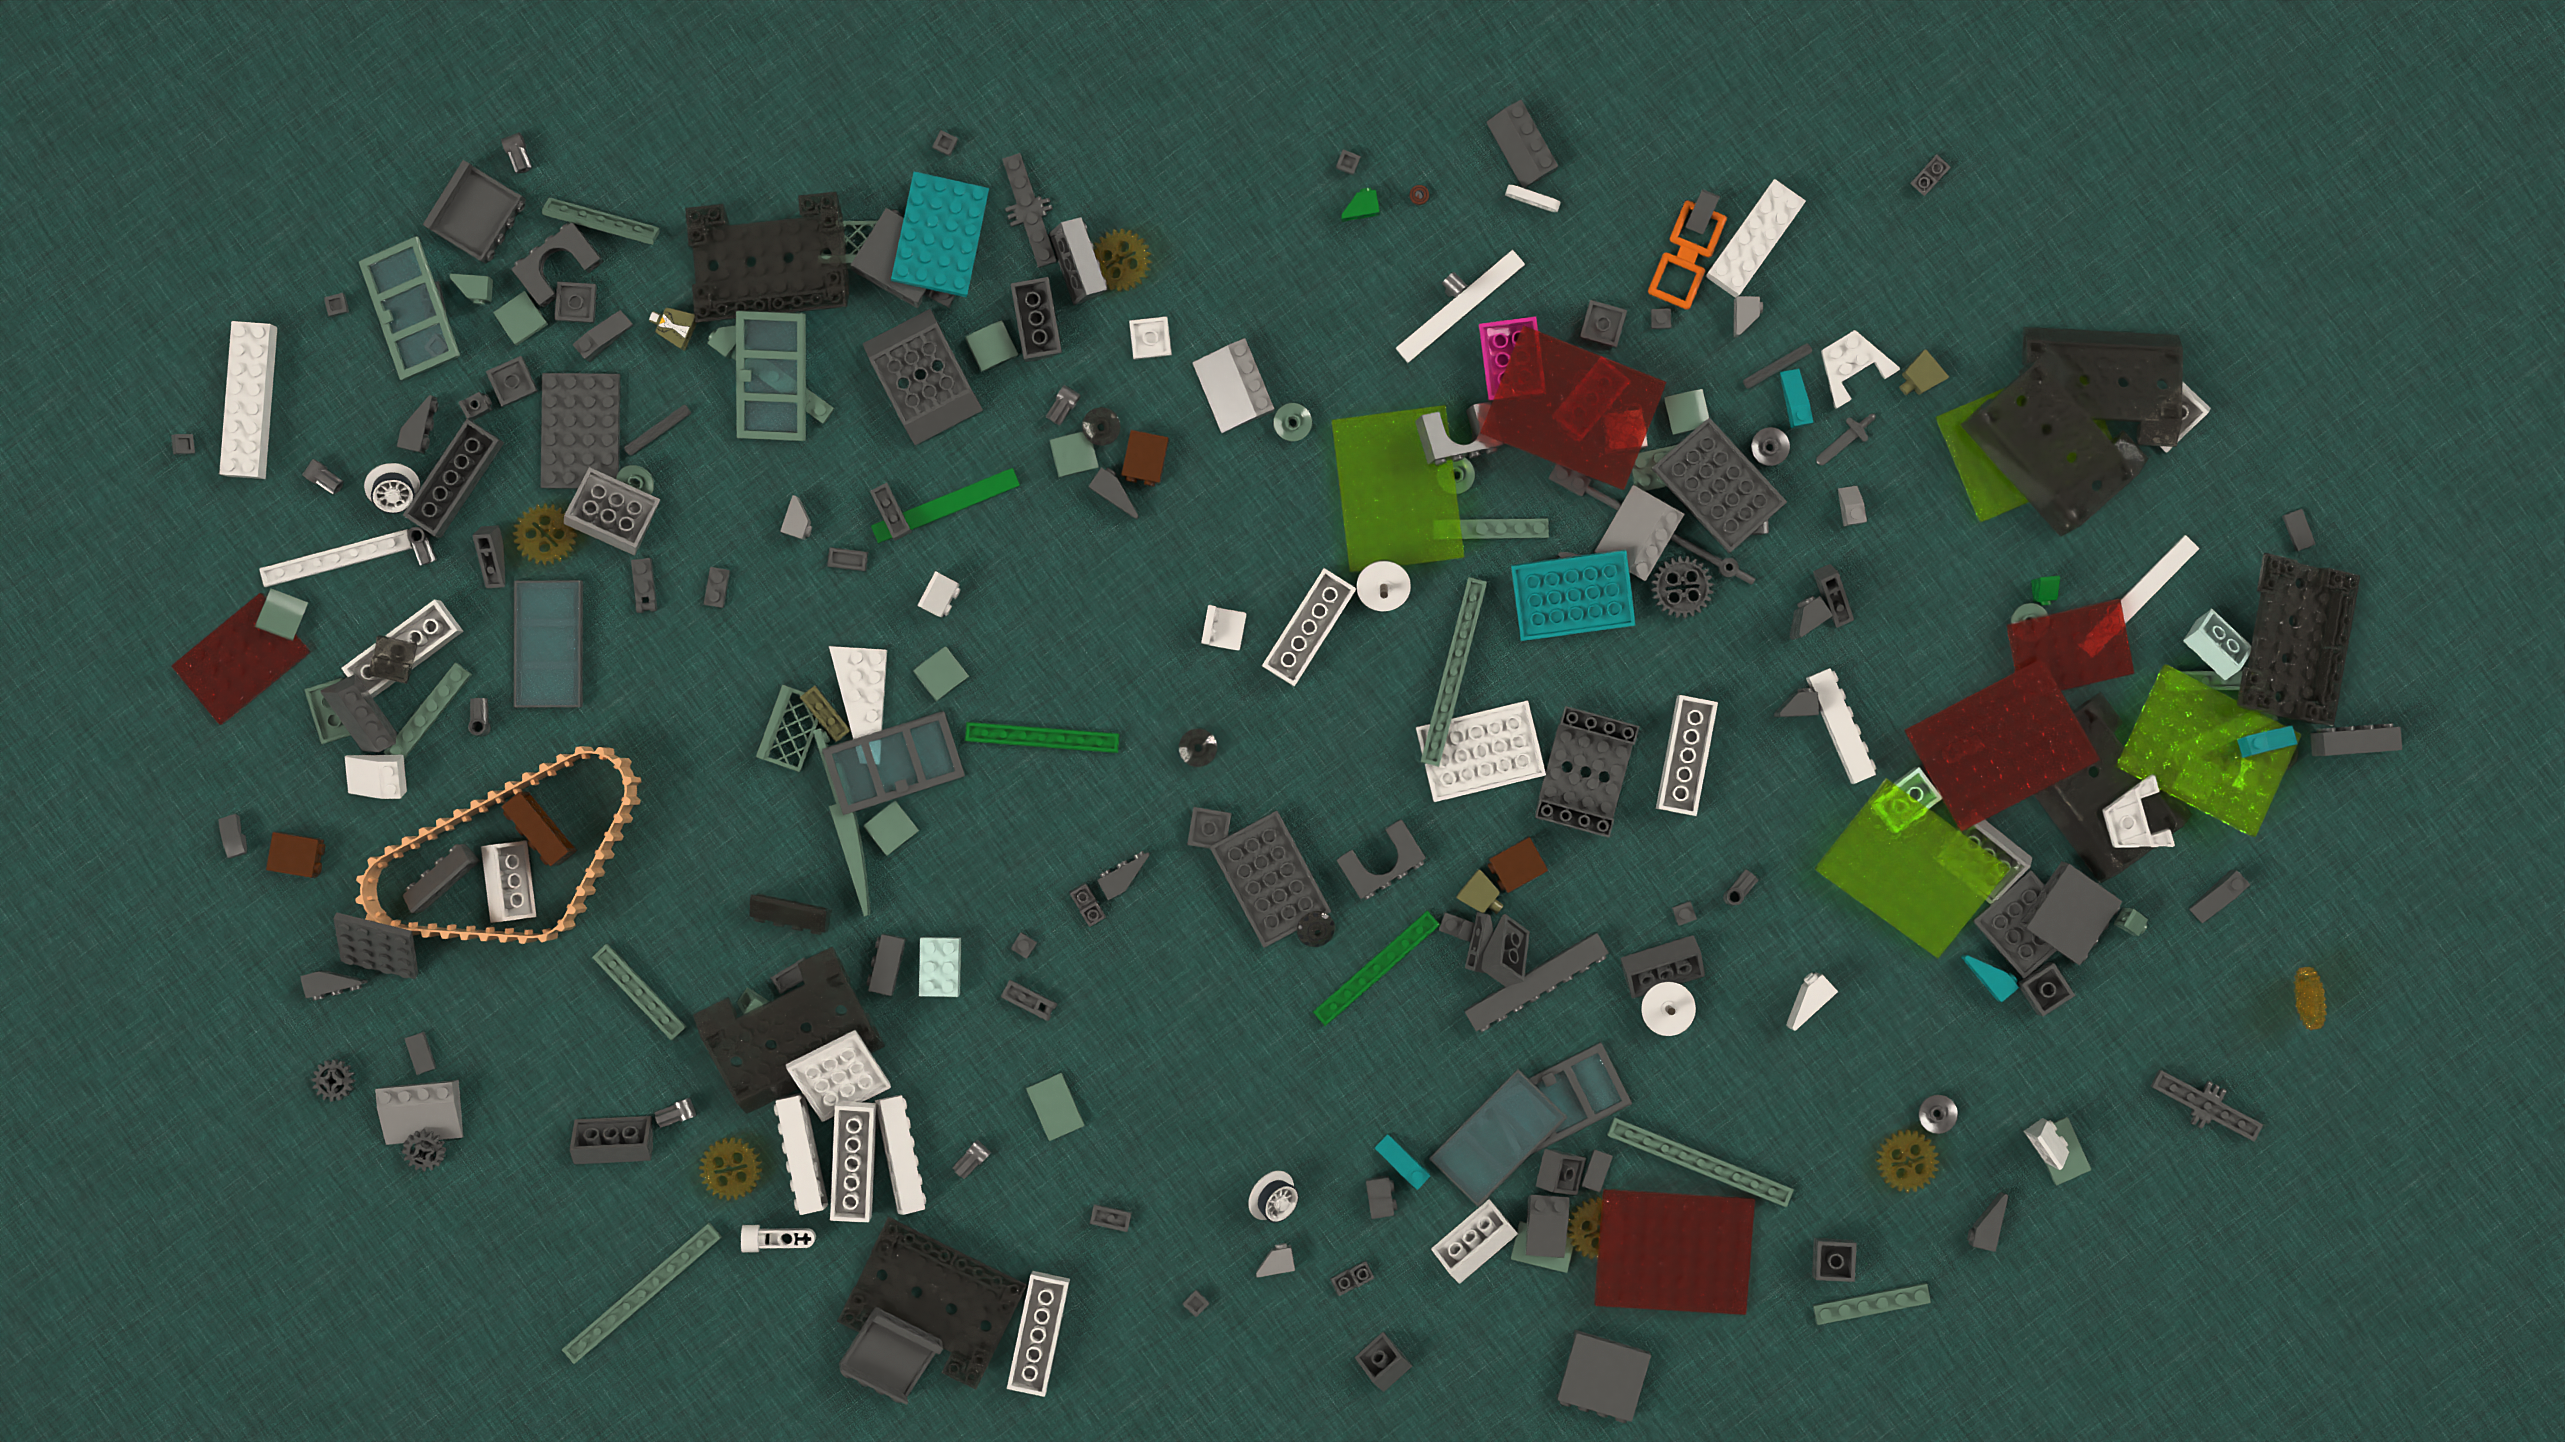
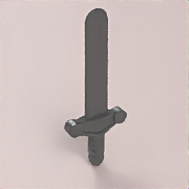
M1869 414L1860 423L1852 418H1847L1846 424L1849 425L1850 429L1816 458L1817 464H1826L1857 437L1862 442H1866L1868 436L1864 429L1872 423L1871 421L1875 420V414Z

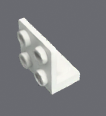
M1208 605L1201 643L1240 650L1246 613Z

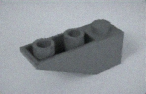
M429 395L401 427L397 447L425 454V450L429 448L430 439H428L429 432L434 427L433 415L438 409L436 397Z
M1142 851L1134 855L1135 860L1130 863L1125 860L1116 865L1117 870L1111 872L1109 869L1100 874L1101 878L1097 881L1108 900L1128 889L1150 856L1149 852L1145 854Z
M326 970L300 976L305 998L312 997L313 1001L325 998L324 994L330 992L334 996L342 994L343 989L350 988V991L361 989V984L367 983V980Z

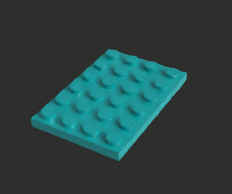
M913 172L891 281L967 297L989 188Z
M1626 549L1511 565L1521 641L1635 626Z

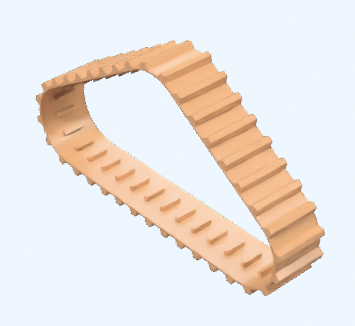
M580 746L576 747L575 754H559L556 756L557 763H542L539 765L540 772H526L522 774V781H509L505 783V790L488 792V799L471 801V809H456L453 811L454 818H440L436 820L437 827H423L419 829V836H406L402 838V845L385 847V855L370 857L367 860L369 867L365 874L357 876L356 879L361 884V895L356 898V903L363 904L365 911L368 913L365 920L410 930L413 935L422 934V937L426 938L441 935L442 939L460 936L461 940L480 937L481 941H489L499 938L500 942H510L518 939L521 944L535 942L537 939L541 942L557 939L558 932L571 930L576 926L574 922L575 917L578 913H583L587 909L583 904L587 895L595 894L596 889L593 887V883L596 877L604 876L605 871L602 866L606 859L614 857L615 854L611 850L614 842L622 841L624 836L620 831L624 823L632 822L633 817L629 813L633 805H640L641 800L636 794L637 785L641 783V777H635L630 769L632 761L629 758L615 756L613 748L598 747L594 751L592 747ZM590 754H599V759L607 760L608 758L615 764L613 767L621 772L625 793L621 800L623 802L618 813L614 814V820L609 830L604 833L605 838L600 848L595 851L596 855L590 867L586 868L585 872L587 873L580 886H577V892L571 904L567 905L566 908L568 910L563 919H559L557 921L558 925L552 930L548 928L542 930L543 934L533 933V929L520 933L514 932V928H507L505 931H495V927H487L486 930H475L476 926L457 929L455 924L447 925V928L437 927V923L428 924V927L418 926V922H410L409 925L401 924V920L391 919L385 910L381 908L376 889L379 875L392 859L404 857V852L410 849H419L421 843L437 839V835L444 831L454 830V826L462 821H471V817L479 812H488V808L496 803H505V798L522 792V789L530 785L540 784L539 780L548 775H557L556 771L565 766H574L573 762L580 758L590 759Z

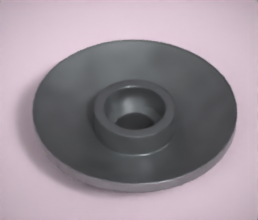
M1772 427L1764 428L1757 432L1751 443V451L1754 458L1759 463L1767 466H1774L1783 462L1788 456L1790 449L1789 440L1785 433ZM1767 444L1772 445L1773 449L1771 451L1766 449Z
M1930 1096L1922 1102L1919 1108V1120L1922 1126L1932 1133H1945L1957 1121V1108L1953 1101L1946 1096ZM1935 1110L1940 1112L1938 1117L1933 1115Z

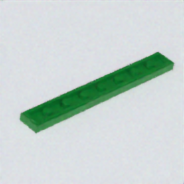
M1011 468L905 511L903 515L912 531L1017 488L1020 484L1014 469ZM884 520L871 525L878 544L893 538Z
M966 722L965 741L1118 753L1120 734Z
M1427 910L1312 1012L1324 1026L1329 1024L1440 924Z

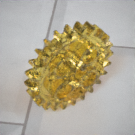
M1113 229V235L1106 232V239L1100 236L1101 243H1094L1098 247L1097 250H1094L1096 259L1099 260L1102 277L1105 278L1107 286L1110 284V290H1114L1117 286V291L1119 292L1122 291V287H1124L1125 291H1129V285L1136 288L1135 282L1142 284L1140 278L1148 277L1144 272L1151 271L1147 264L1152 263L1151 260L1147 259V257L1152 255V253L1146 252L1149 245H1142L1145 239L1141 238L1138 240L1139 234L1136 233L1132 236L1131 230H1128L1125 234L1124 229H1121L1119 234L1116 229ZM1128 242V251L1122 252V244ZM1111 251L1112 258L1111 260L1106 261L1105 254L1106 252ZM1134 251L1136 252L1135 255L1130 256V257H1127V256H1129L1130 254H1132ZM1120 256L1125 258L1122 260L1123 264L1115 263L1120 260ZM1136 259L1138 265L1135 269H1131L1130 262ZM1115 263L1109 269H1106V266ZM1116 268H1119L1121 271V275L1118 278L1113 277V271Z
M544 503L541 509L538 504H536V510L529 507V514L523 511L524 519L517 518L520 525H514L518 531L513 532L514 536L519 537L514 540L515 544H520L517 550H524L522 557L529 555V562L535 559V563L538 565L541 560L544 566L547 565V561L554 565V559L562 562L560 557L562 555L568 558L566 551L573 552L570 544H576V541L572 538L577 537V533L572 532L575 530L574 528L564 524L565 513L561 514L562 508L560 507L556 511L554 504L549 509L547 504ZM543 517L551 519L548 525L540 524ZM533 522L537 523L545 533L548 532L549 537L558 546L555 547L545 536L542 538L541 532L533 526ZM530 530H534L537 533L532 539L526 537V533ZM556 531H563V538H554ZM543 544H549L550 550L541 552L540 547Z
M2311 966L2298 968V971H2296L2297 975L2294 976L2296 981L2293 982L2295 985L2293 991L2296 995L2294 999H2296L2297 1013L2300 1014V1020H2303V1025H2306V1029H2321L2324 1026V1021H2326L2324 1015H2327L2323 983H2320V976H2317V971H2314V968H2311Z
M1906 1129L1905 1135L1901 1130H1898V1136L1891 1133V1140L1885 1137L1884 1139L1887 1144H1880L1883 1151H1877L1881 1158L1875 1159V1161L1881 1163L1876 1168L1883 1170L1879 1176H1886L1884 1182L1886 1184L1891 1182V1188H1895L1897 1185L1899 1192L1904 1187L1907 1193H1909L1910 1188L1917 1192V1186L1924 1189V1182L1930 1185L1931 1183L1928 1178H1935L1932 1172L1939 1170L1934 1167V1164L1940 1163V1161L1934 1159L1939 1153L1932 1152L1936 1146H1929L1931 1140L1929 1138L1924 1140V1134L1918 1137V1132L1915 1130L1911 1135L1908 1129ZM1913 1145H1918L1919 1147L1916 1154H1911L1910 1152ZM1895 1149H1899V1157L1893 1159L1892 1152ZM1924 1156V1158L1921 1159V1160H1911V1161H1909V1162H1908L1909 1165H1907V1164H1905V1163H1899V1164H1897V1165L1891 1166V1164L1894 1163V1162H1904V1161H1906V1160H1907L1906 1157H1908V1158H1910V1159H1916V1158H1918V1157ZM1922 1163L1923 1170L1920 1173H1916V1165ZM1899 1168H1904L1905 1170L1902 1177H1897L1896 1175Z
M734 1137L730 1139V1142H728L727 1138H724L723 1144L717 1140L715 1142L716 1147L711 1144L709 1146L710 1151H704L707 1158L700 1159L701 1162L705 1163L699 1166V1169L704 1170L699 1175V1177H705L702 1184H709L706 1190L713 1189V1196L720 1193L719 1199L726 1195L727 1201H729L733 1195L734 1199L737 1200L739 1199V1194L744 1198L746 1196L745 1190L751 1193L753 1191L751 1186L756 1187L758 1185L754 1180L761 1179L757 1173L762 1172L763 1169L757 1168V1166L762 1161H756L760 1154L752 1153L755 1147L749 1149V1142L742 1145L741 1138L737 1143H735ZM735 1153L742 1155V1162H737L734 1159ZM716 1157L723 1159V1166H718L715 1163ZM747 1164L746 1168L735 1169L732 1173L731 1170L717 1174L714 1173L715 1170L726 1169L729 1166L736 1167ZM738 1172L746 1174V1181H741L738 1178ZM720 1176L727 1178V1185H722L719 1182Z
M1597 1197L1596 1202L1589 1198V1204L1582 1201L1583 1207L1576 1206L1578 1212H1571L1574 1219H1568L1572 1223V1226L1567 1228L1572 1231L1568 1237L1574 1239L1571 1245H1577L1575 1250L1577 1252L1582 1250L1581 1255L1585 1257L1588 1254V1258L1591 1260L1595 1256L1600 1261L1601 1255L1607 1260L1609 1253L1614 1257L1615 1249L1621 1252L1620 1244L1626 1246L1623 1238H1629L1625 1234V1231L1630 1230L1629 1227L1625 1226V1224L1629 1223V1220L1623 1219L1627 1214L1620 1212L1622 1207L1619 1205L1615 1207L1616 1202L1611 1201L1609 1203L1607 1198L1603 1202L1600 1197ZM1605 1211L1606 1217L1603 1220H1599V1213ZM1589 1221V1228L1583 1230V1222ZM1598 1225L1601 1226L1600 1232L1596 1231ZM1615 1228V1234L1608 1237V1230ZM1598 1237V1244L1596 1246H1592V1239Z

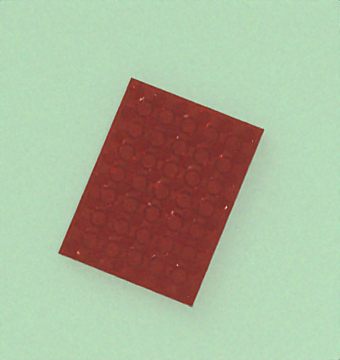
M1523 325L1480 434L1624 490L1667 382Z
M2043 659L1904 730L1960 832L2100 760Z
M1603 1189L1594 1305L1746 1315L1755 1199Z

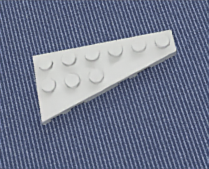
M829 646L853 739L881 731L887 650ZM882 738L869 742L875 764L880 765ZM856 746L859 762L867 764L862 746Z

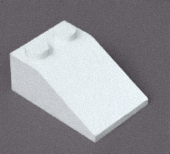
M2182 382L2139 427L2167 453L2209 413L2211 408Z
M403 755L345 756L348 793L380 799H400L407 792Z
M1811 972L1803 979L1805 982L1801 985L1786 1024L1788 1028L1796 1031L1838 992L1820 973L1815 972L1813 974Z
M2042 1118L2027 1128L2024 1133L2045 1163L2061 1170L2069 1154L2066 1148L2068 1144L2062 1136L2059 1137L2056 1134L2057 1128L2053 1122Z

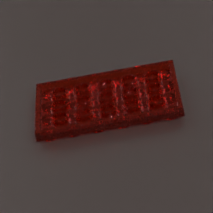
M263 593L256 595L171 665L219 725H223L311 652L297 634H295L292 641L255 627L266 601Z
M2119 598L2006 624L2021 699L2134 674L2122 604Z

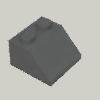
M1812 688L1797 689L1798 693H1792L1775 711L1774 717L1819 715L1818 692H1813Z
M1545 1149L1536 1186L1555 1193L1577 1195L1586 1157L1558 1150Z
M1384 1332L1354 1357L1371 1381L1383 1392L1412 1367L1404 1354Z

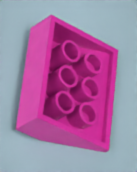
M1536 317L1479 324L1488 400L1544 396L1546 388Z

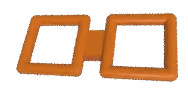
M1689 200L1684 202L1670 236V241L1680 246L1676 256L1667 252L1663 253L1648 289L1650 295L1686 310L1690 309L1705 274L1703 267L1694 264L1698 254L1706 257L1712 256L1727 221L1725 215L1713 211L1711 218L1718 222L1707 248L1678 237L1689 210H1693L1696 204ZM1668 261L1696 273L1685 301L1657 289Z

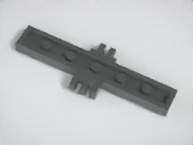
M1021 153L1003 158L1002 160L1017 204L1005 208L1006 213L1014 211L1013 214L1007 216L1008 220L1016 218V221L1010 222V226L1014 227L1024 224L1038 268L1057 263L1042 217L1047 216L1046 212L1053 210L1052 205L1044 207L1045 204L1051 202L1050 198L1043 200L1041 197L1035 198Z
M2162 1070L2157 1072L2150 1087L2191 1108V1115H2193L2191 1124L2196 1125L2200 1119L2197 1127L2202 1129L2205 1123L2209 1124L2211 1120H2214L2255 1142L2263 1124L2222 1103L2221 1101L2226 1093V1089L2221 1088L2217 1094L2219 1086L2215 1084L2212 1090H2210L2213 1083L2208 1081L2201 1092Z

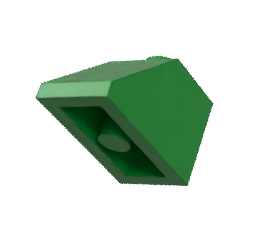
M1364 188L1359 193H1356L1342 213L1341 222L1379 216L1380 211L1376 190Z
M2060 576L2041 577L2031 580L2033 603L2040 602V606L2052 605L2051 601L2058 599Z

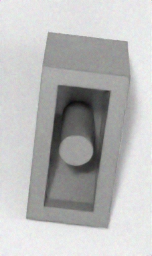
M1737 296L1734 299V337H1738L1760 316V313L1762 314L1763 302H1760V297Z
M1858 486L1839 488L1838 494L1844 527L1867 522L1864 502Z
M793 495L780 532L805 540L812 531L811 521L800 498Z
M1286 1243L1276 1244L1275 1248L1270 1250L1257 1269V1277L1295 1271L1291 1245Z

